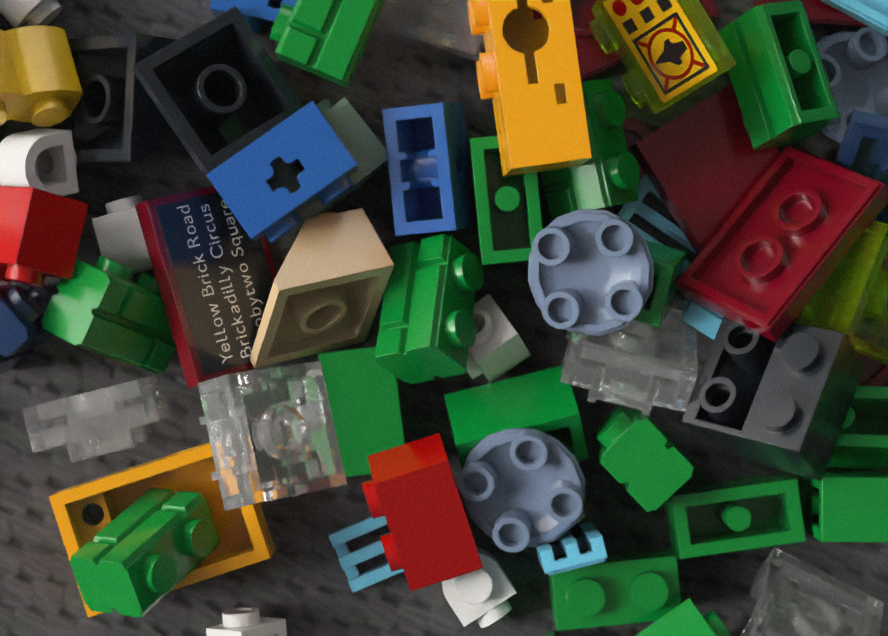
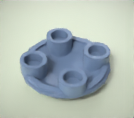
M870 27L861 28L857 32L841 31L825 36L817 43L830 83L829 88L833 93L841 117L838 121L820 130L825 136L840 144L842 143L853 109L888 116V44L883 34Z
M579 209L559 216L546 228L542 229L532 242V250L529 255L528 282L535 302L541 309L544 320L556 329H566L574 334L601 336L622 329L642 312L653 290L654 262L646 240L629 221L607 210Z
M508 428L486 436L469 452L457 479L460 497L470 519L487 536L493 538L494 543L500 549L506 552L516 553L524 550L526 547H537L559 539L575 525L585 503V478L576 457L558 439L536 429Z

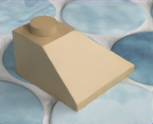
M363 208L340 213L326 212L315 218L305 220L274 279L249 358L254 368L365 342L394 263Z

